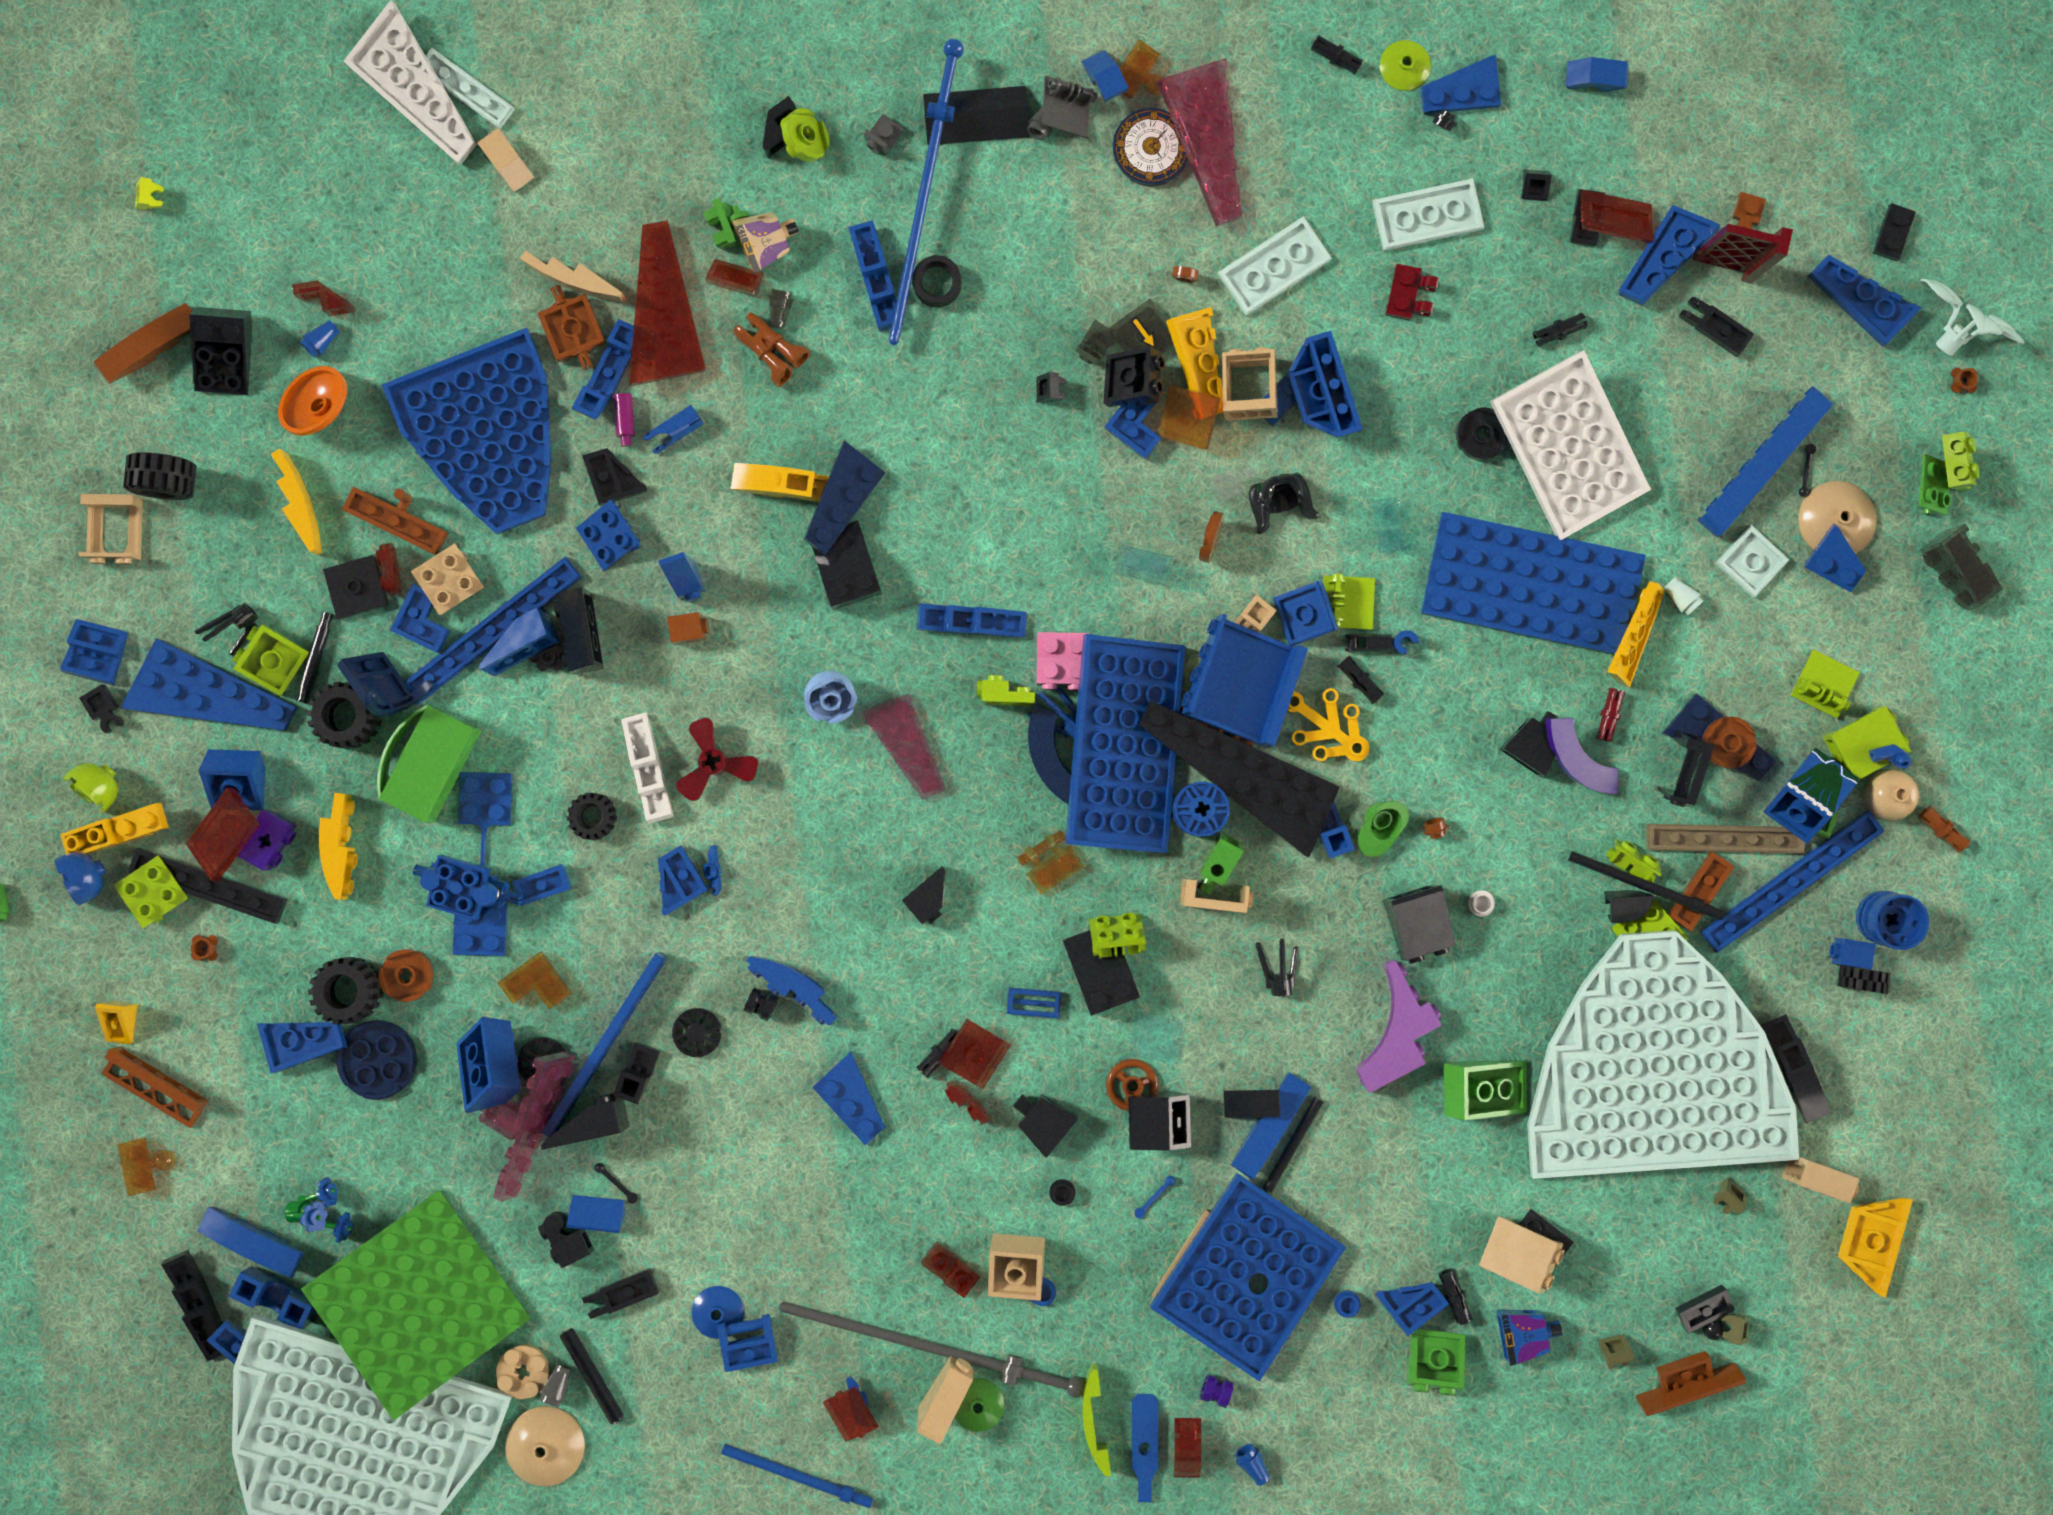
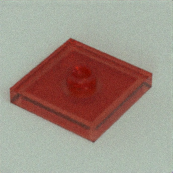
M966 1018L939 1063L974 1085L984 1089L1011 1044Z

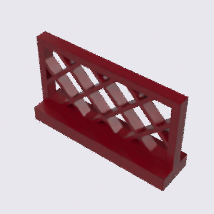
M1727 224L1694 254L1693 261L1743 272L1741 281L1753 283L1788 255L1793 229L1782 227L1775 234Z

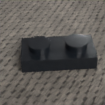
M1893 203L1888 205L1873 254L1896 262L1900 260L1916 211Z

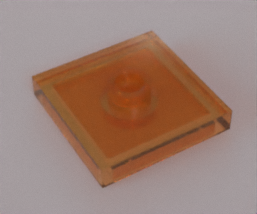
M1170 385L1158 436L1201 449H1208L1221 398L1177 385Z

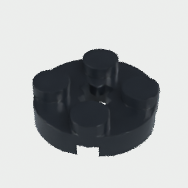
M1481 407L1470 411L1462 417L1456 428L1458 448L1466 456L1474 460L1484 461L1492 459L1503 451L1508 443V438L1494 409ZM1485 428V433L1489 435V438L1478 439L1476 431Z

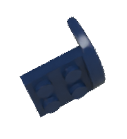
M384 652L344 658L337 665L364 706L374 716H389L402 712L421 700L434 686L432 680H427L418 689L411 692Z

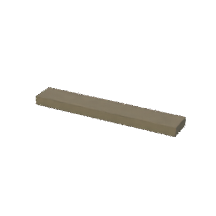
M1646 824V850L1805 853V842L1784 827Z

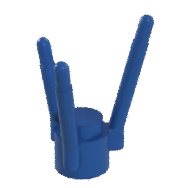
M1057 688V693L1071 710L1068 715L1042 692H1038L1037 696L1063 718V721L1060 723L1063 728L1056 725V731L1065 738L1070 735L1074 739L1077 709L1066 694H1064L1061 688ZM1031 712L1027 713L1028 717L1031 716Z

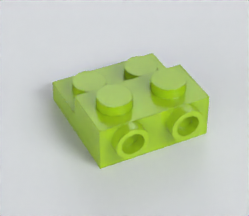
M1965 431L1942 435L1948 487L1957 491L1970 490L1971 486H1976V479L1979 478V467L1977 463H1973L1972 453L1976 452L1974 437H1970V434Z
M263 623L259 628L254 625L246 637L250 643L245 650L239 648L232 659L236 663L233 670L282 696L309 654V651Z
M989 675L988 680L977 681V698H982V704L1034 706L1035 692H1030L1029 687H1014V692L1009 691V681H1004V676Z

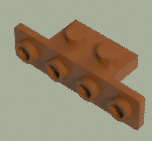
M1706 1351L1656 1367L1660 1387L1638 1394L1636 1399L1645 1415L1651 1416L1746 1383V1379L1735 1363L1712 1369L1710 1356Z

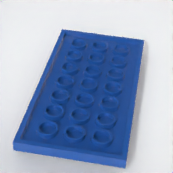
M1442 512L1420 614L1615 655L1635 612L1646 555L1569 538L1559 540L1558 536Z
M1092 634L1083 635L1065 844L1168 853L1176 754L1138 724L1149 701L1180 714L1185 656L1184 645Z

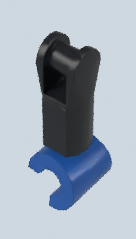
M1408 630L1401 631L1394 638H1392L1391 634L1345 635V638H1348V648H1345V651L1391 652L1392 648H1394L1398 654L1406 655L1407 649L1401 645L1403 638L1408 639L1411 644L1419 643L1417 635ZM1358 638H1365V648H1358Z

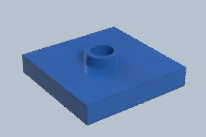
M1322 580L1273 597L1290 646L1339 630Z

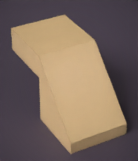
M499 128L477 142L513 192L535 178Z

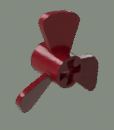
M705 717L690 724L689 732L702 750V753L698 758L699 767L676 783L677 790L690 801L699 800L710 776L720 775L725 771L747 782L755 778L759 764L756 757L727 758L724 752L715 749L714 725L711 719ZM707 756L720 758V762L715 764L717 768L713 769L712 772L711 766H708V762H705L708 760Z

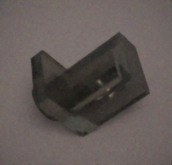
M1095 320L1075 351L1080 354L1079 357L1089 364H1098L1105 356L1117 333Z

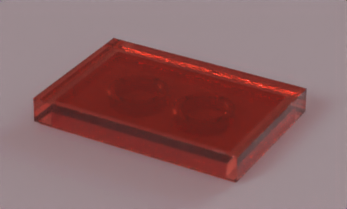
M226 788L187 841L186 846L211 881H219L260 826V823L234 788Z

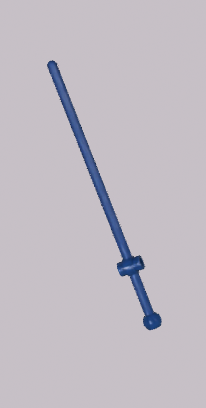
M950 39L944 45V53L947 59L937 103L929 102L926 118L934 119L891 326L889 337L891 345H897L899 342L943 125L945 122L952 123L955 107L948 106L956 61L964 52L963 44L956 39Z

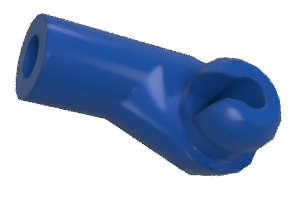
M1894 744L1869 751L1872 762L1886 759L1900 769L1908 768L1912 762L1909 754Z

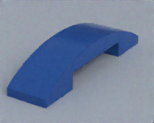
M620 319L617 320L607 339L608 345L587 386L582 387L572 406V410L597 420L620 384L635 352L642 329Z

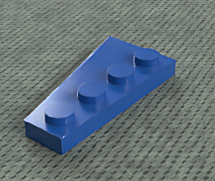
M1672 205L1620 287L1619 295L1643 305L1720 229V224Z

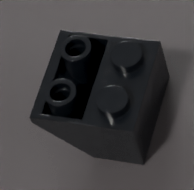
M1166 1091L1128 1096L1130 1150L1171 1151L1191 1148L1190 1094Z

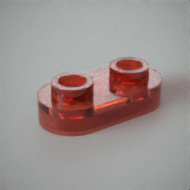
M393 543L380 544L379 550H376V559L378 565L382 567L383 576H380L381 588L383 591H387L389 595L401 594L402 585L395 546Z

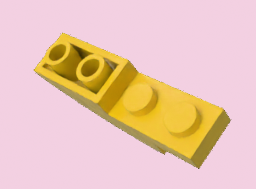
M735 463L731 490L777 498L789 497L819 503L821 493L829 476L815 474L814 471L787 467Z
M334 793L331 818L320 817L319 826L321 864L328 887L334 899L337 900L348 899V895L352 894L354 880L351 879L352 869L356 868L358 862V855L354 853L355 848L345 846V842H348L351 837V827L348 826L349 816H352L354 813L355 801L352 800L351 794Z
M154 803L60 835L66 854L73 852L91 854L153 835V833L167 829L169 826L162 803Z

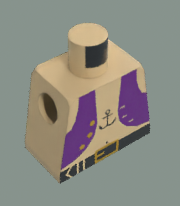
M773 212L732 221L748 264L754 273L787 254L790 249L786 238L799 233L793 218L779 223L777 216Z

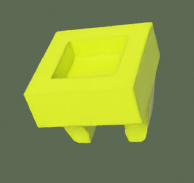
M140 177L136 185L135 209L160 208L163 201L155 200L150 195L152 193H163L164 188L152 182V179Z

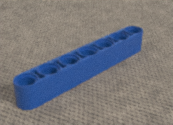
M1814 386L1804 393L1806 396L1801 401L1798 400L1788 412L1789 416L1784 421L1781 420L1771 432L1773 435L1768 440L1765 439L1755 451L1756 455L1751 460L1748 459L1738 471L1740 474L1735 479L1732 478L1722 489V495L1715 498L1705 509L1706 513L1697 519L1715 537H1719L1727 530L1833 405V402Z

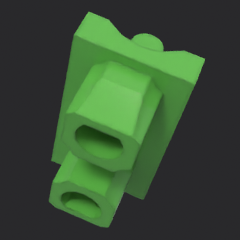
M720 198L713 200L714 206L703 214L709 226L713 227L720 223L723 230L713 234L716 246L720 249L731 246L736 249L742 247L732 221L750 217L748 212H740L737 205L729 209L726 202L722 203Z

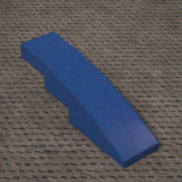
M873 220L848 228L879 332L891 329L897 299Z
M920 603L918 604L917 630L1025 638L1027 612L986 607L943 606Z
M1290 1072L1286 1075L1278 1088L1280 1116L1260 1117L1254 1123L1233 1159L1232 1167L1252 1180L1255 1178L1294 1118L1311 1086Z
M215 1207L207 1208L197 1230L231 1251L287 1277H294L304 1255V1252L265 1229L259 1230L247 1221L233 1218Z

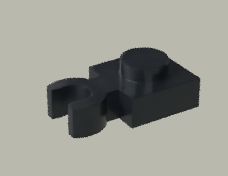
M101 684L79 697L91 719L95 721L101 719L100 728L104 733H112L109 727V723L112 720L116 726H124L123 719L113 713L119 706L106 685Z

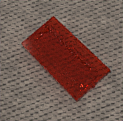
M1588 190L1581 191L1583 230L1646 243L1653 242L1652 204Z

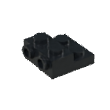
M1149 346L1107 355L1103 404L1113 407L1131 403L1138 407L1159 403V395L1163 394L1164 391L1163 382L1160 380V372L1165 369V359L1162 354Z

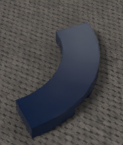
M1036 702L1031 712L1028 727V744L1032 762L1048 789L1069 805L1071 772L1064 765L1063 761L1060 760L1056 749L1055 731L1059 715L1055 711Z

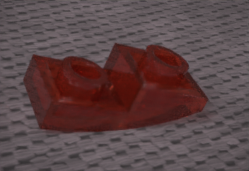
M952 1079L947 1082L948 1089L945 1090V1093L952 1104L956 1102L960 1108L969 1102L970 1106L967 1110L974 1122L979 1120L981 1125L991 1120L988 1111L974 1094Z
M938 1241L935 1242L921 1260L922 1266L942 1279L946 1286L963 1298L966 1297L980 1279V1276Z

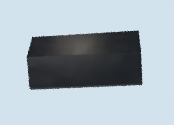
M1026 86L950 92L948 106L955 107L952 123H944L940 144L1030 137V133L1027 130L1029 119ZM939 93L923 94L927 145H929L934 119L926 118L929 102L937 103Z

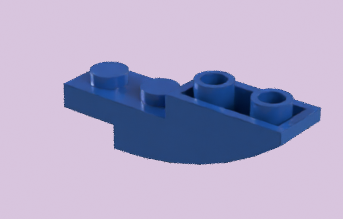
M752 955L746 960L750 964L747 967L750 972L757 978L762 976L768 982L766 986L776 996L781 994L784 997L792 990L795 993L793 998L803 1007L807 1004L814 1011L811 1015L821 1025L826 1023L829 1026L838 1017L820 999L827 990L805 973L790 965L766 957Z

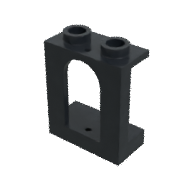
M1676 730L1673 740L1687 748L1675 790L1658 786L1657 790L1664 794L1663 798L1670 800L1671 804L1686 807V804L1696 805L1715 745L1701 736ZM1700 752H1701V755H1700V758H1699V761H1698V764H1697V767H1696V771H1695V774H1694V777H1693V780H1692V783H1691V786H1690V782H1691V779H1692V776H1693V773H1694V769H1695V766H1696V763H1697L1699 754H1700Z

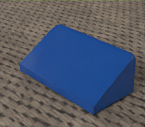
M573 1195L567 1228L620 1233L625 1215V1202L619 1199Z

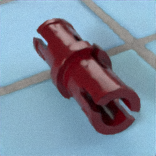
M1609 688L1604 710L1600 712L1602 719L1596 739L1602 740L1605 738L1604 741L1613 742L1617 720L1621 719L1619 712L1625 691Z

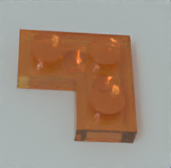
M542 951L498 982V985L512 1004L535 990L549 1010L573 994Z

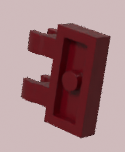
M1396 264L1385 315L1409 321L1412 318V314L1430 317L1434 303L1415 301L1417 290L1422 289L1435 292L1439 278L1435 276H1421L1422 268Z

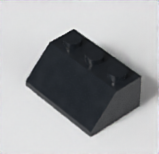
M577 587L556 595L557 602L554 603V611L556 617L560 618L561 628H558V637L560 643H564L565 653L562 654L564 669H568V672L571 674L604 669L592 593L583 587Z

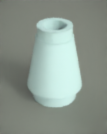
M1676 577L1664 587L1681 613L1684 611L1687 615H1690L1703 602L1699 597L1701 594Z

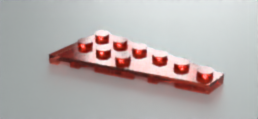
M668 220L642 225L629 387L706 371Z

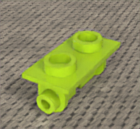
M1616 838L1614 840L1615 849L1611 847L1606 853V857L1609 858L1608 861L1624 871L1630 863L1634 865L1629 873L1653 882L1656 878L1654 873L1659 876L1662 875L1659 861L1649 854L1645 856L1636 851L1637 847L1627 840L1622 842Z

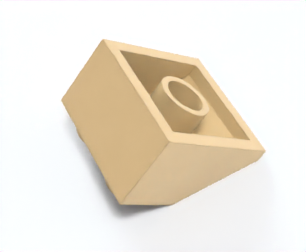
M993 1233L989 1251L988 1296L1041 1301L1045 1255L1044 1237Z

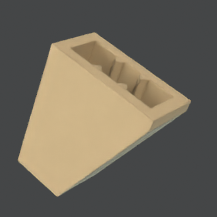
M1800 1156L1799 1160H1789L1782 1176L1783 1179L1848 1203H1851L1852 1198L1857 1195L1859 1190V1178Z
M950 1356L918 1407L917 1432L938 1444H941L973 1381V1368L966 1360Z

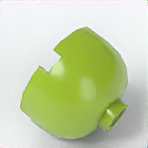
M82 763L73 767L62 777L64 782L68 780L72 782L69 787L88 804L89 802H94L96 805L99 804L101 808L98 811L103 814L115 802L119 792L118 784L113 778L116 773L106 764L100 767L94 763Z

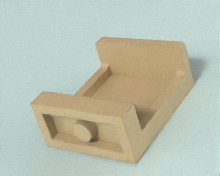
M1498 1216L1479 1266L1536 1293H1544L1553 1284L1554 1275H1552L1555 1264L1559 1265L1564 1255V1250H1561L1563 1243L1554 1241L1516 1224L1513 1220L1506 1217Z

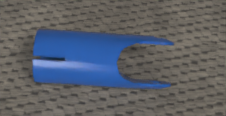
M689 405L646 433L643 439L649 440L663 433L669 435L664 443L653 449V453L657 454L704 423L693 406Z

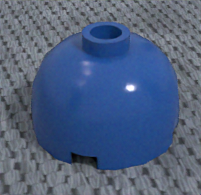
M73 852L54 859L58 873H62L63 883L68 893L78 906L91 901L102 891L104 886L102 876L107 873L100 860L94 861L90 855L82 852Z

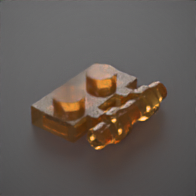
M1061 830L1053 835L1051 833L1044 837L1045 840L1034 847L1029 846L1024 849L1025 853L1017 857L1022 866L1032 861L1035 868L1027 872V875L1040 895L1084 868L1071 845L1063 850L1058 846V843L1066 839ZM1051 848L1055 855L1041 863L1038 856Z

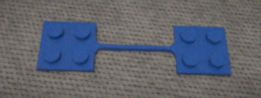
M460 772L458 824H475L481 828V866H485L486 831L491 825H511L512 773ZM507 904L502 908L482 907L479 919L477 920L454 914L453 955L506 956Z

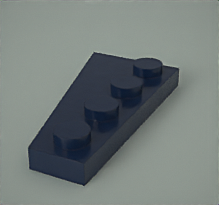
M845 440L840 446L838 456L830 471V476L824 486L817 508L813 513L803 540L823 555L828 552L885 474L882 469Z
M1696 693L1661 734L1673 738L1675 731L1678 730L1703 737L1707 726L1714 720L1724 716ZM1756 745V751L1752 759L1745 765L1732 769L1760 781L1776 763V760L1759 745Z

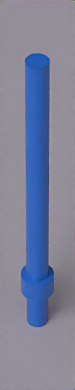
M727 1444L723 1446L722 1455L840 1498L839 1501L848 1504L853 1502L869 1509L871 1507L873 1498L854 1491L853 1487L847 1485L842 1487Z

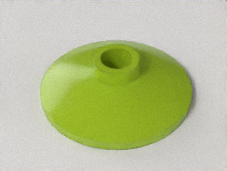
M1409 40L1397 41L1388 46L1381 56V75L1388 85L1397 90H1414L1420 87L1430 74V57L1427 51L1416 42ZM1404 59L1410 60L1411 65H1410V66L1404 65L1403 62H1402V60H1404Z

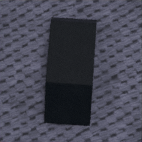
M789 96L768 110L762 145L767 158L786 146L782 129L779 125L783 118L796 110V106Z
M635 1042L626 1068L620 1073L613 1096L639 1104L651 1079L661 1050Z
M1278 1089L1224 1091V1117L1280 1116Z

